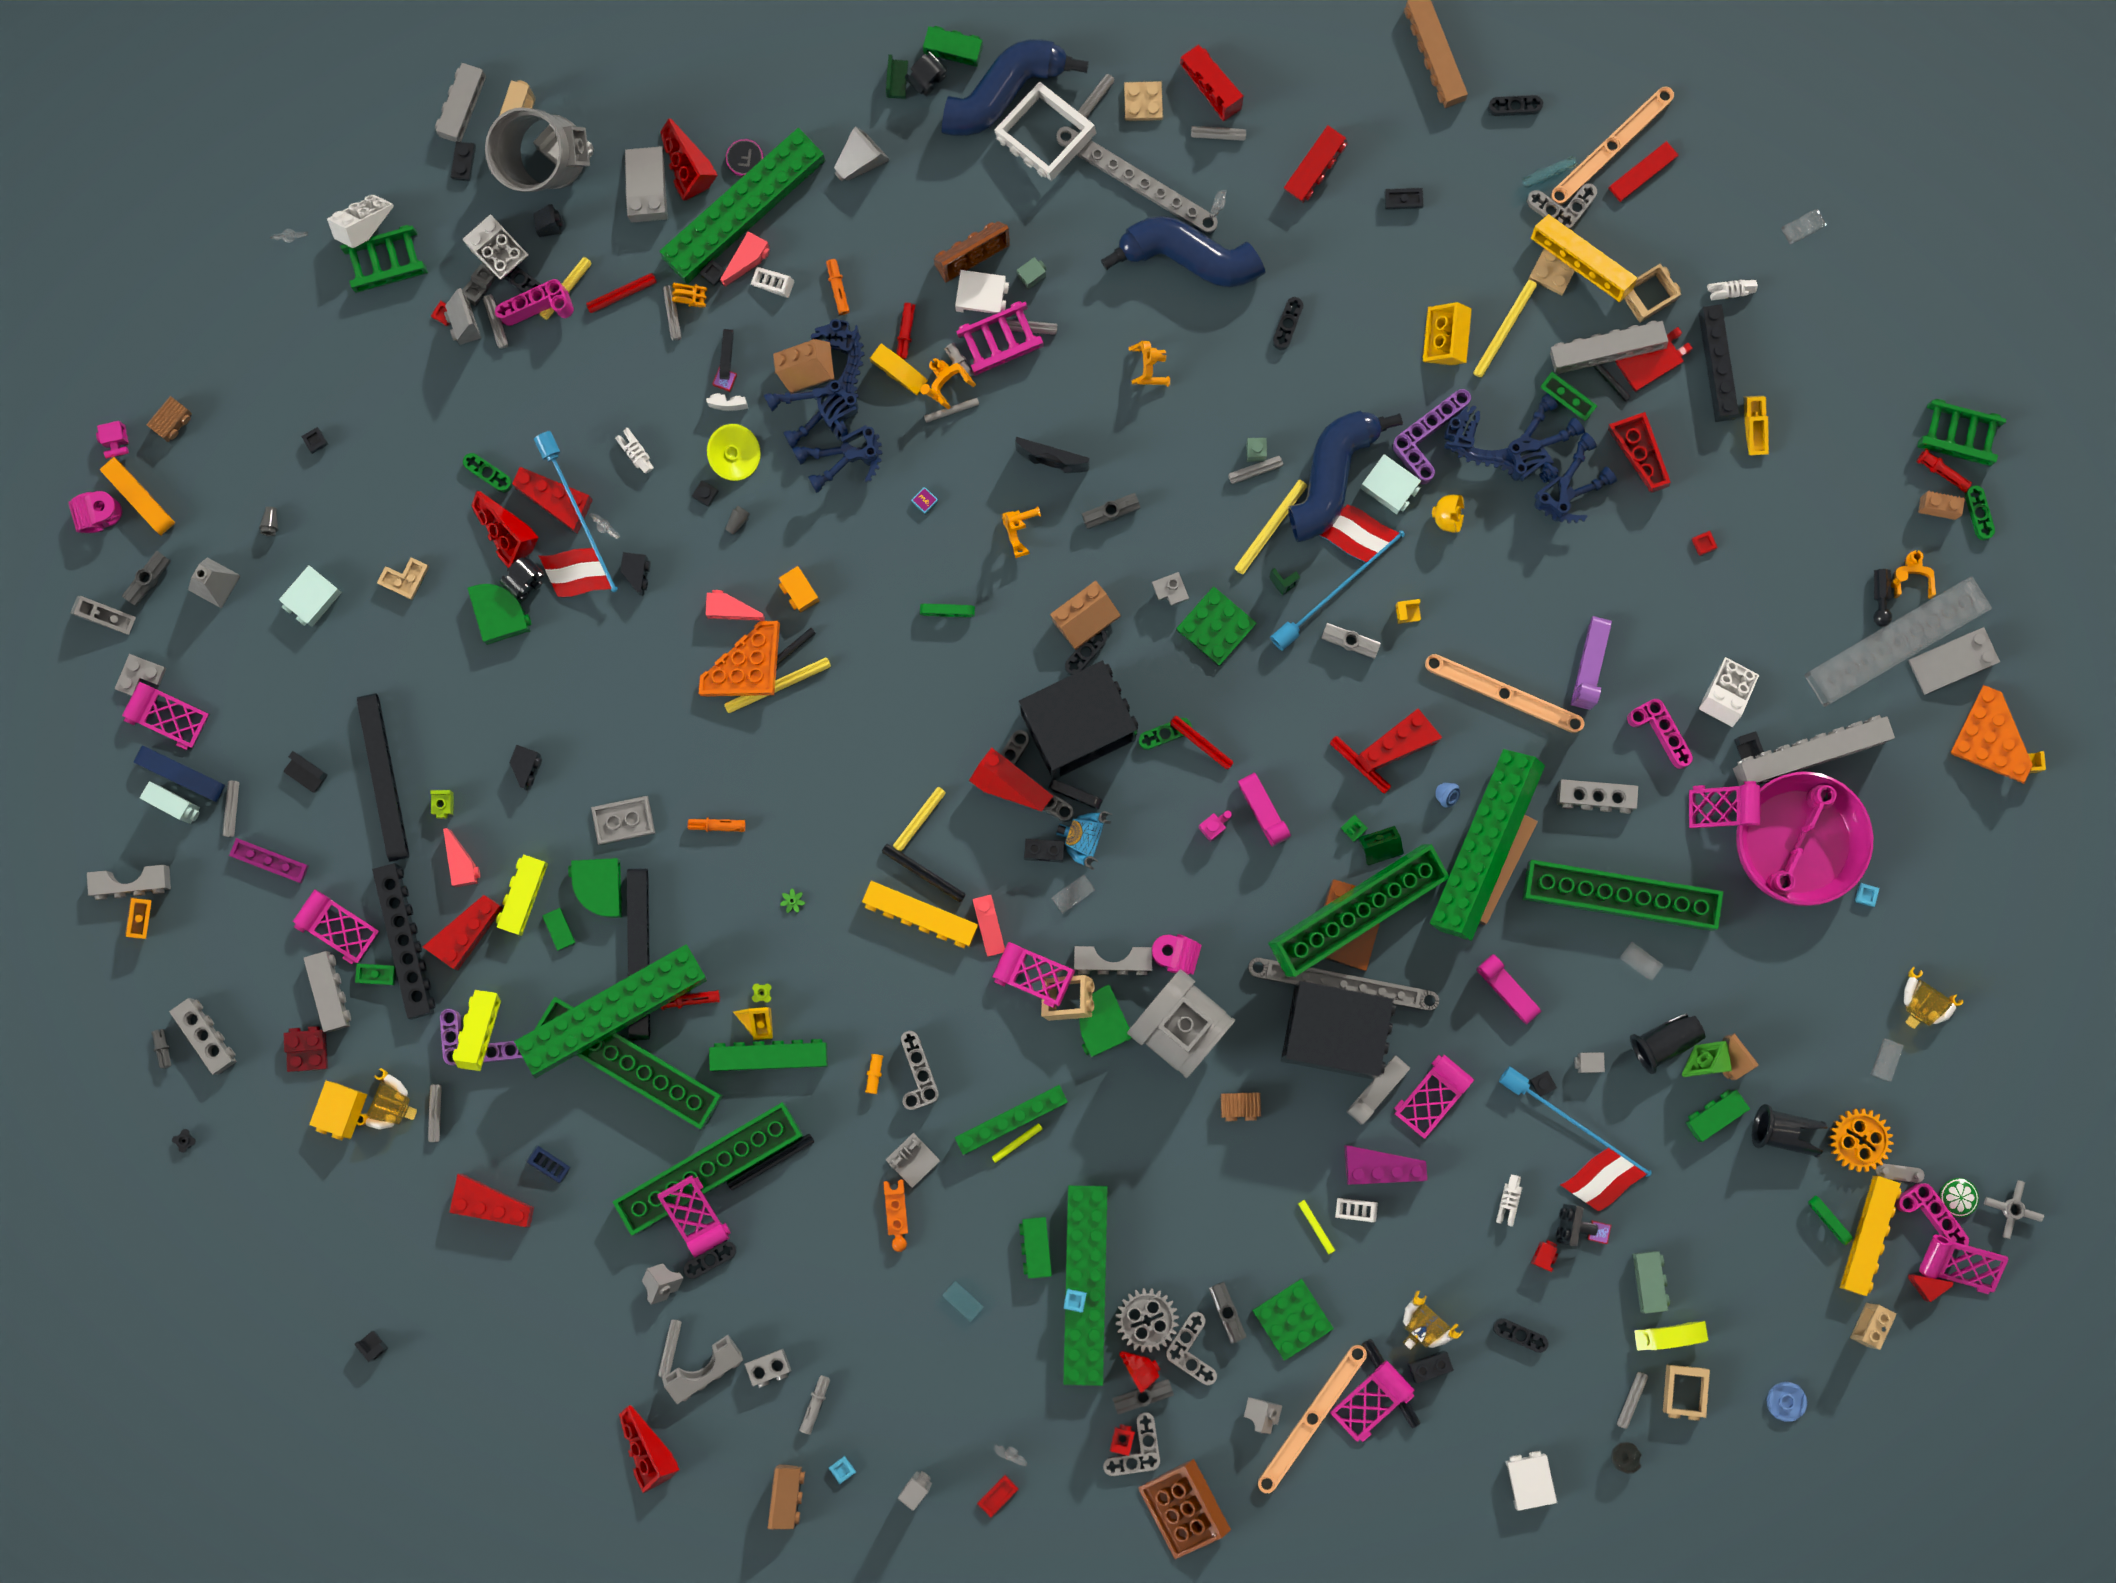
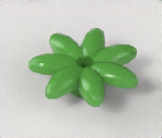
M793 888L790 890V896L782 893L786 900L782 901L780 905L787 906V913L792 908L798 913V905L805 904L804 901L799 900L803 893L800 892L795 895Z

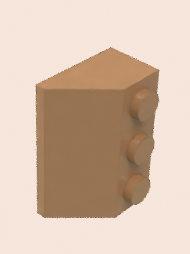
M813 339L773 354L775 372L790 393H795L834 379L830 342Z
M1094 581L1050 614L1053 623L1075 650L1121 617L1097 581Z
M779 1464L775 1468L768 1529H794L795 1525L799 1524L800 1512H797L798 1504L802 1503L803 1492L799 1491L800 1484H804L805 1472H802V1467Z

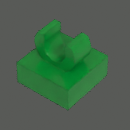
M1354 815L1340 829L1354 842L1368 828Z

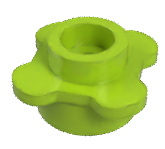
M756 983L753 985L754 996L752 1000L754 1002L764 1001L768 1003L771 1001L770 990L772 987L770 984L759 985Z

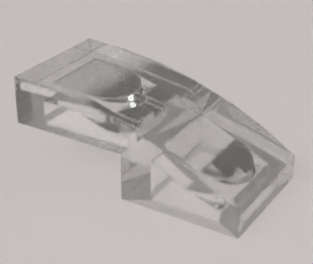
M1818 209L1802 215L1799 219L1784 225L1781 229L1789 243L1793 244L1826 226V223Z

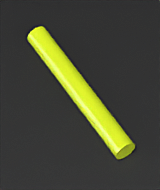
M1039 1123L991 1158L997 1163L1043 1130Z
M1305 1200L1299 1202V1207L1327 1253L1334 1252L1335 1249Z

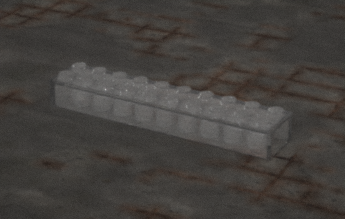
M1971 576L1814 668L1804 676L1825 708L1986 613L1992 607Z

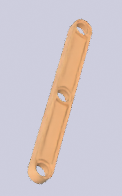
M1669 87L1660 88L1554 188L1550 198L1559 205L1565 204L1671 103L1674 98L1673 90ZM1667 92L1670 99L1662 100L1660 93ZM1609 142H1615L1617 144V149L1610 150L1607 147V144ZM1562 192L1565 198L1559 201L1555 198L1554 194Z
M1432 654L1425 661V667L1431 673L1566 731L1578 733L1584 727V720L1581 716L1442 656ZM1432 658L1437 659L1439 667L1431 668L1429 660ZM1507 689L1510 693L1509 698H1501L1499 691ZM1572 719L1579 720L1580 727L1578 729L1571 728L1570 721Z
M1354 1345L1343 1357L1260 1476L1258 1487L1262 1492L1271 1493L1275 1490L1365 1361L1367 1352L1364 1347ZM1356 1348H1360L1363 1351V1356L1359 1360L1354 1359L1352 1356V1352ZM1310 1413H1315L1318 1417V1421L1315 1424L1307 1422V1416ZM1265 1478L1272 1480V1487L1268 1490L1263 1489L1261 1486V1482Z

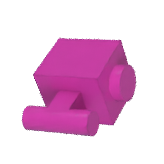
M115 421L97 425V441L104 447L111 448V450L104 451L106 459L129 454L127 446L120 448V445L129 443L126 427L122 422Z
M1228 810L1220 817L1213 813L1198 828L1211 842L1226 830L1224 823L1231 818L1232 814Z

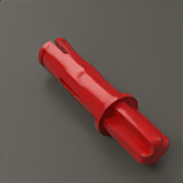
M904 303L900 333L897 337L898 346L896 354L902 359L907 358L909 343L912 341L910 335L916 307L912 303Z

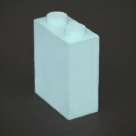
M1384 454L1364 480L1360 489L1395 514H1398L1400 510L1404 512L1410 503L1407 500L1410 496L1415 497L1421 487L1418 485L1421 480Z
M308 565L279 600L283 603L281 607L289 614L294 612L298 615L296 619L304 626L309 624L313 627L342 592Z
M150 781L140 796V799L189 824L192 821L194 822L199 816V806Z

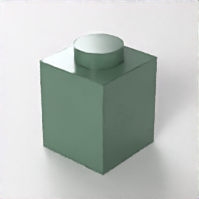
M1034 257L1017 269V276L1029 290L1046 277L1045 270L1047 268L1041 260L1038 261Z
M1247 438V462H1263L1266 460L1267 438Z

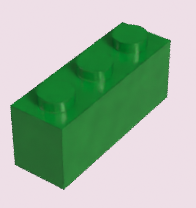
M928 26L923 44V52L926 55L931 51L938 58L978 67L983 49V39H980L978 36L962 35L961 32L955 30L951 32L946 31L939 26Z
M1553 371L1540 386L1584 421L1589 418L1597 407V404Z
M1727 1089L1720 1094L1721 1098L1716 1102L1711 1100L1704 1105L1705 1109L1699 1113L1697 1110L1688 1116L1689 1120L1685 1123L1698 1142H1703L1750 1110L1737 1090L1731 1091Z
M1046 1217L1022 1219L1023 1223L1019 1224L1020 1235H1024L1025 1243H1021L1022 1255H1026L1027 1263H1023L1024 1275L1028 1274V1279L1052 1276Z

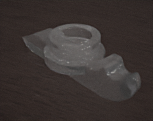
M1221 190L1216 194L1210 212L1211 218L1216 217L1219 210L1224 209L1226 202L1225 193H1227V190Z
M285 229L282 233L274 234L270 238L283 239L285 242L290 243L295 238L307 236L308 232H294L292 229Z
M590 513L589 516L593 518V522H597V530L599 532L608 533L616 539L620 538V535L610 526L606 519L597 514Z
M995 1444L994 1450L998 1456L1021 1466H1027L1026 1460L1018 1455V1450L1013 1447H1008L1005 1450L1004 1446L998 1447Z

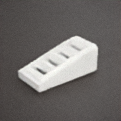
M757 267L751 285L788 298L794 285V280L790 276ZM762 274H765L762 283H759L760 280H761Z
M1337 1198L1335 1218L1376 1222L1378 1202ZM1343 1203H1347L1346 1214H1342ZM1352 1204H1355L1354 1215H1350ZM1360 1205H1363L1362 1216H1358ZM1368 1206H1371L1370 1217H1366Z

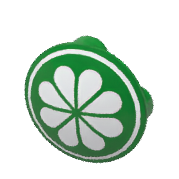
M1951 1179L1939 1190L1940 1199L1954 1217H1966L1972 1214L1978 1206V1191L1966 1179Z

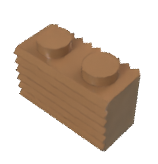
M170 396L146 425L169 442L170 439L173 440L177 437L178 430L182 425H186L190 421L192 413Z
M1928 491L1920 498L1918 513L1956 520L1962 516L1965 499L1964 497L1960 498V496L1957 498L1956 496L1953 497V495H1945V493L1942 495L1941 493Z
M1260 1093L1220 1094L1221 1118L1226 1117V1121H1237V1117H1245V1121H1255L1257 1117L1261 1116Z

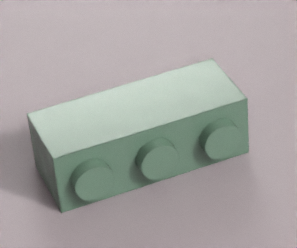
M1659 1251L1633 1254L1641 1313L1668 1311L1667 1306H1670L1669 1295L1665 1293L1667 1278L1662 1272V1267H1664L1663 1255H1660Z

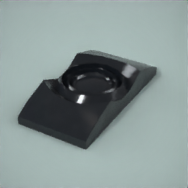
M1016 437V451L1033 464L1042 463L1050 467L1059 468L1064 473H1080L1089 470L1090 458Z

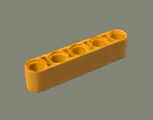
M115 457L100 468V471L160 536L175 524L173 519Z

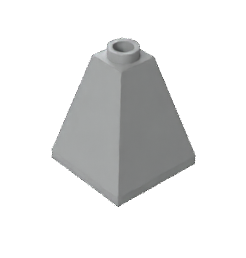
M855 126L834 167L836 170L835 175L841 181L844 179L849 181L888 162L890 159L866 132Z
M207 557L198 565L192 575L188 590L222 608L238 582L240 575Z

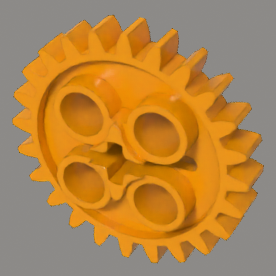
M1864 1108L1860 1112L1857 1109H1853L1852 1114L1849 1111H1845L1846 1117L1839 1115L1840 1122L1833 1121L1836 1128L1829 1129L1834 1135L1828 1136V1138L1833 1140L1828 1145L1835 1148L1831 1154H1838L1835 1160H1843L1841 1166L1849 1164L1848 1170H1853L1856 1167V1172H1861L1862 1167L1865 1172H1869V1166L1875 1170V1163L1883 1165L1881 1159L1888 1160L1885 1153L1892 1152L1888 1145L1894 1144L1888 1141V1138L1892 1137L1893 1134H1887L1891 1127L1883 1126L1886 1120L1879 1121L1880 1114L1873 1116L1872 1110H1869L1866 1114ZM1857 1121L1862 1125V1129L1859 1132L1854 1128ZM1849 1129L1853 1135L1848 1134L1846 1130ZM1872 1133H1876L1878 1136L1876 1143L1871 1141ZM1846 1137L1851 1140V1145L1848 1148L1843 1144ZM1856 1137H1863L1862 1141L1874 1147L1875 1151H1872L1866 1144H1859L1860 1140ZM1861 1149H1865L1867 1152L1865 1159L1860 1157Z

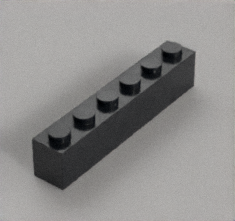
M1722 304L1704 306L1698 314L1715 422L1734 420L1739 415Z

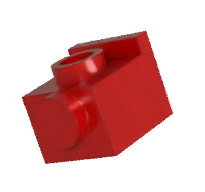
M1546 1240V1243L1540 1242L1531 1263L1552 1272L1553 1268L1550 1265L1554 1264L1558 1257V1253H1556L1557 1244Z
M1120 1424L1119 1427L1115 1426L1110 1446L1111 1452L1130 1455L1135 1433L1131 1430V1426ZM1120 1435L1126 1436L1125 1442L1119 1441Z

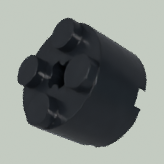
M929 51L928 56L924 54L911 67L913 72L911 75L907 73L905 80L921 95L928 96L934 89L932 86L936 82H942L946 77L947 67Z
M525 556V559L521 557L508 568L509 574L507 577L503 575L500 580L501 585L516 599L523 602L529 596V592L533 589L537 590L543 584L541 579L544 576V572L530 558Z

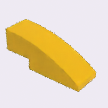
M882 343L870 357L871 363L886 372L889 377L916 396L920 393L921 386L928 382L922 374Z
M1766 396L1744 397V419L1749 455L1769 454Z

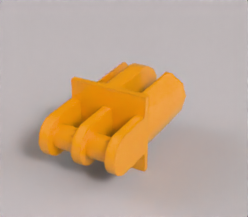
M673 283V288L675 289L672 292V295L675 296L672 297L673 302L689 304L688 307H706L704 300L707 298L705 296L706 287L697 286V284L690 286Z

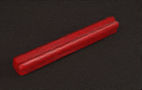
M650 273L588 302L586 306L590 313L596 312L657 282L653 273Z
M1178 716L1172 718L1170 724L1222 767L1229 769L1233 765V761L1182 719Z
M1335 736L1330 741V744L1382 793L1385 794L1391 788V785L1376 771L1367 773L1356 760L1358 754L1338 736Z

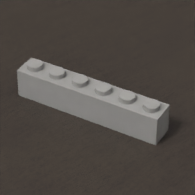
M1650 321L1646 325H1633L1621 331L1616 329L1604 335L1595 334L1590 338H1578L1566 344L1557 343L1551 347L1550 356L1555 374H1561L1667 349L1668 338L1663 321Z

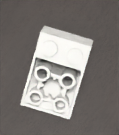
M369 195L363 201L353 203L343 211L335 212L333 216L327 218L334 239L354 248L370 239L394 206L392 203L376 195Z
M491 214L463 238L467 247L500 280L528 256L525 250Z
M1725 657L1702 700L1699 710L1733 727L1742 716L1759 675Z

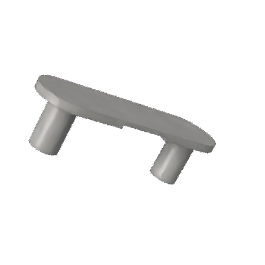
M1883 1164L1878 1165L1875 1170L1877 1176L1892 1180L1919 1183L1925 1177L1923 1170L1914 1167Z

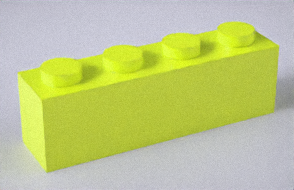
M524 854L522 858L518 859L516 876L511 878L509 895H505L503 911L498 914L496 919L497 928L520 936L523 935L548 863Z
M475 990L473 996L470 997L469 1011L463 1019V1031H460L458 1035L459 1044L453 1052V1060L458 1068L481 1071L501 1004L497 993Z

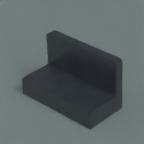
M292 751L288 756L292 760L284 769V773L315 793L328 775L301 755Z

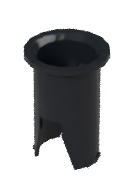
M1686 1013L1657 1026L1641 1036L1636 1034L1630 1035V1042L1638 1060L1646 1071L1652 1075L1656 1073L1657 1066L1689 1050L1705 1039L1706 1036L1697 1017L1692 1016L1688 1018Z
M1764 1104L1758 1109L1754 1118L1752 1142L1754 1147L1759 1149L1764 1147V1145L1818 1158L1823 1153V1150L1806 1141L1799 1140L1800 1129H1827L1828 1127L1824 1121L1820 1122L1773 1111L1770 1105Z

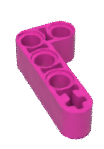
M553 279L500 303L495 308V315L506 326H511L551 307L561 318H568L572 315L574 308L567 289L560 281Z
M1652 699L1628 714L1627 721L1632 727H1640L1647 722L1650 723L1674 767L1682 769L1691 764L1693 756L1661 700ZM1651 704L1658 707V713H1653L1650 710ZM1634 713L1640 714L1641 722L1634 720ZM1660 721L1667 723V730L1660 728ZM1669 738L1676 740V747H1672L1669 744ZM1677 749H1681L1679 752L1674 753ZM1684 756L1686 760L1680 762L1679 758Z
M1254 772L1237 781L1270 845L1274 847L1291 837L1290 831L1285 822L1281 821L1256 773Z
M1494 954L1490 955L1476 970L1526 1025L1529 1024L1541 1013L1540 1008L1507 973L1501 960Z
M1917 1183L1903 1192L1899 1199H1896L1895 1206L1899 1211L1913 1212L1920 1207L1940 1235L1953 1242L1957 1241L1955 1237H1959L1958 1242L1968 1246V1236L1929 1184ZM1921 1187L1926 1191L1924 1197H1920L1918 1193ZM1906 1198L1910 1201V1206L1907 1209L1903 1206V1200ZM1933 1203L1937 1205V1212L1934 1214L1930 1210ZM1945 1219L1949 1222V1227L1946 1230L1942 1227V1222Z

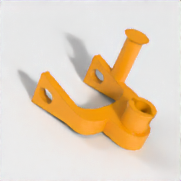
M1140 341L1129 347V351H1140L1143 354V375L1131 380L1132 384L1166 385L1169 387V376L1152 377L1153 365L1157 361H1166V355H1163L1166 354V351L1151 348L1150 341Z
M935 358L933 359L934 362L930 361L929 367L934 371L937 378L932 383L931 388L928 384L922 385L920 392L933 398L945 408L950 409L951 406L941 394V388L952 376L961 373L966 383L972 387L976 384L960 364L955 363L949 366L946 362Z
M1037 506L1035 509L1022 513L1019 510L1002 513V521L1008 531L1015 558L1030 554L1029 550L1019 541L1017 530L1026 528L1022 520L1035 516L1041 517L1039 507Z
M1915 550L1909 553L1905 558V566L1895 570L1894 580L1891 582V587L1894 588V598H1898L1902 594L1901 582L1908 579V574L1926 576L1928 578V599H1932L1936 595L1934 570L1923 566V553L1918 550L1916 552Z

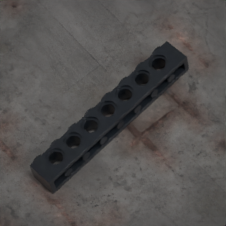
M396 863L374 868L372 871L407 1018L415 1019L434 1014L433 1009L436 1008L433 997H430L429 990H431V984L429 979H426L424 972L427 971L426 963L424 960H421L420 952H422V946L420 941L416 939L418 930L416 923H413L411 918L413 909L407 901L409 892L407 886L403 884L402 878L405 877L403 868L399 867ZM394 880L396 886L394 889L389 890L388 883ZM398 898L400 905L394 909L392 903ZM400 917H403L405 920L402 927L397 926V920ZM404 936H408L409 942L403 946L401 939ZM409 954H412L414 958L413 962L408 965L406 963V957ZM413 973L418 975V980L415 983L410 981V976ZM420 991L422 999L416 1002L414 996Z

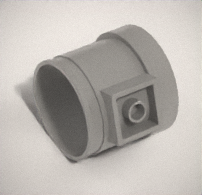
M514 108L504 112L493 122L486 137L485 154L491 174L503 185L516 191L537 192L544 189L565 187L579 176L584 166H590L586 128L576 127L570 120L562 116L551 115L539 109ZM544 119L552 126L557 136L559 157L551 176L544 182L539 183L527 173L523 166L521 142L528 128L538 120Z
M1180 969L1133 1024L1127 1034L1141 1046L1145 1043L1187 1079L1230 1028L1235 1019L1226 1014V1011L1193 985L1196 981Z

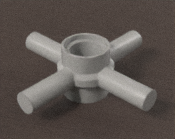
M2017 1180L2013 1199L2005 1203L1988 1197L1984 1200V1205L2002 1210L2003 1214L2007 1217L2002 1236L2007 1239L2011 1238L2015 1220L2026 1217L2042 1222L2044 1219L2043 1214L2027 1210L2021 1202L2025 1186L2023 1181ZM2013 1204L2017 1207V1213L2015 1215H2013L2010 1211V1208Z

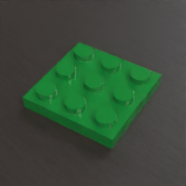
M1213 586L1176 630L1215 664L1220 666L1257 623Z
M1302 1278L1252 1310L1284 1361L1334 1329Z

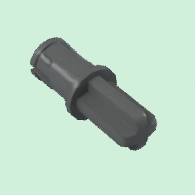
M164 1029L152 1031L151 1034L155 1045L154 1052L157 1054L159 1067L162 1069L171 1066L168 1052L170 1047L166 1043Z

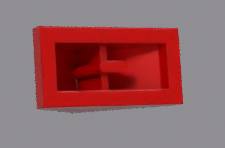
M1909 1274V1280L1926 1302L1933 1301L1953 1286V1282Z

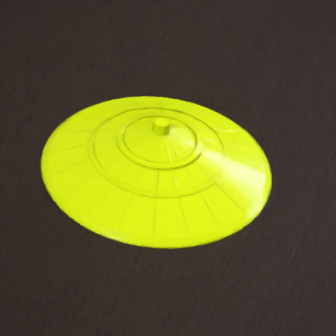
M727 424L715 430L711 435L707 445V458L712 469L722 478L732 481L745 479L756 470L759 464L761 454L758 440L746 427L739 424Z

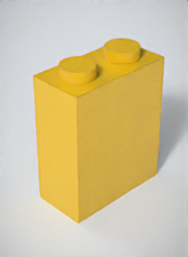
M326 1080L309 1125L316 1127L315 1131L323 1134H327V1132L332 1133L331 1137L343 1140L344 1137L351 1139L368 1094Z

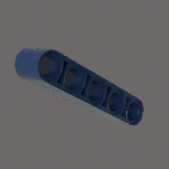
M143 745L133 761L215 802L218 801L226 786Z

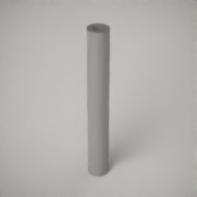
M977 398L951 406L950 409L945 408L924 416L925 422L928 423L977 406L979 401Z

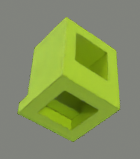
M431 790V814L438 819H447L448 815H453L454 792L450 790ZM439 801L444 802L442 807H438Z

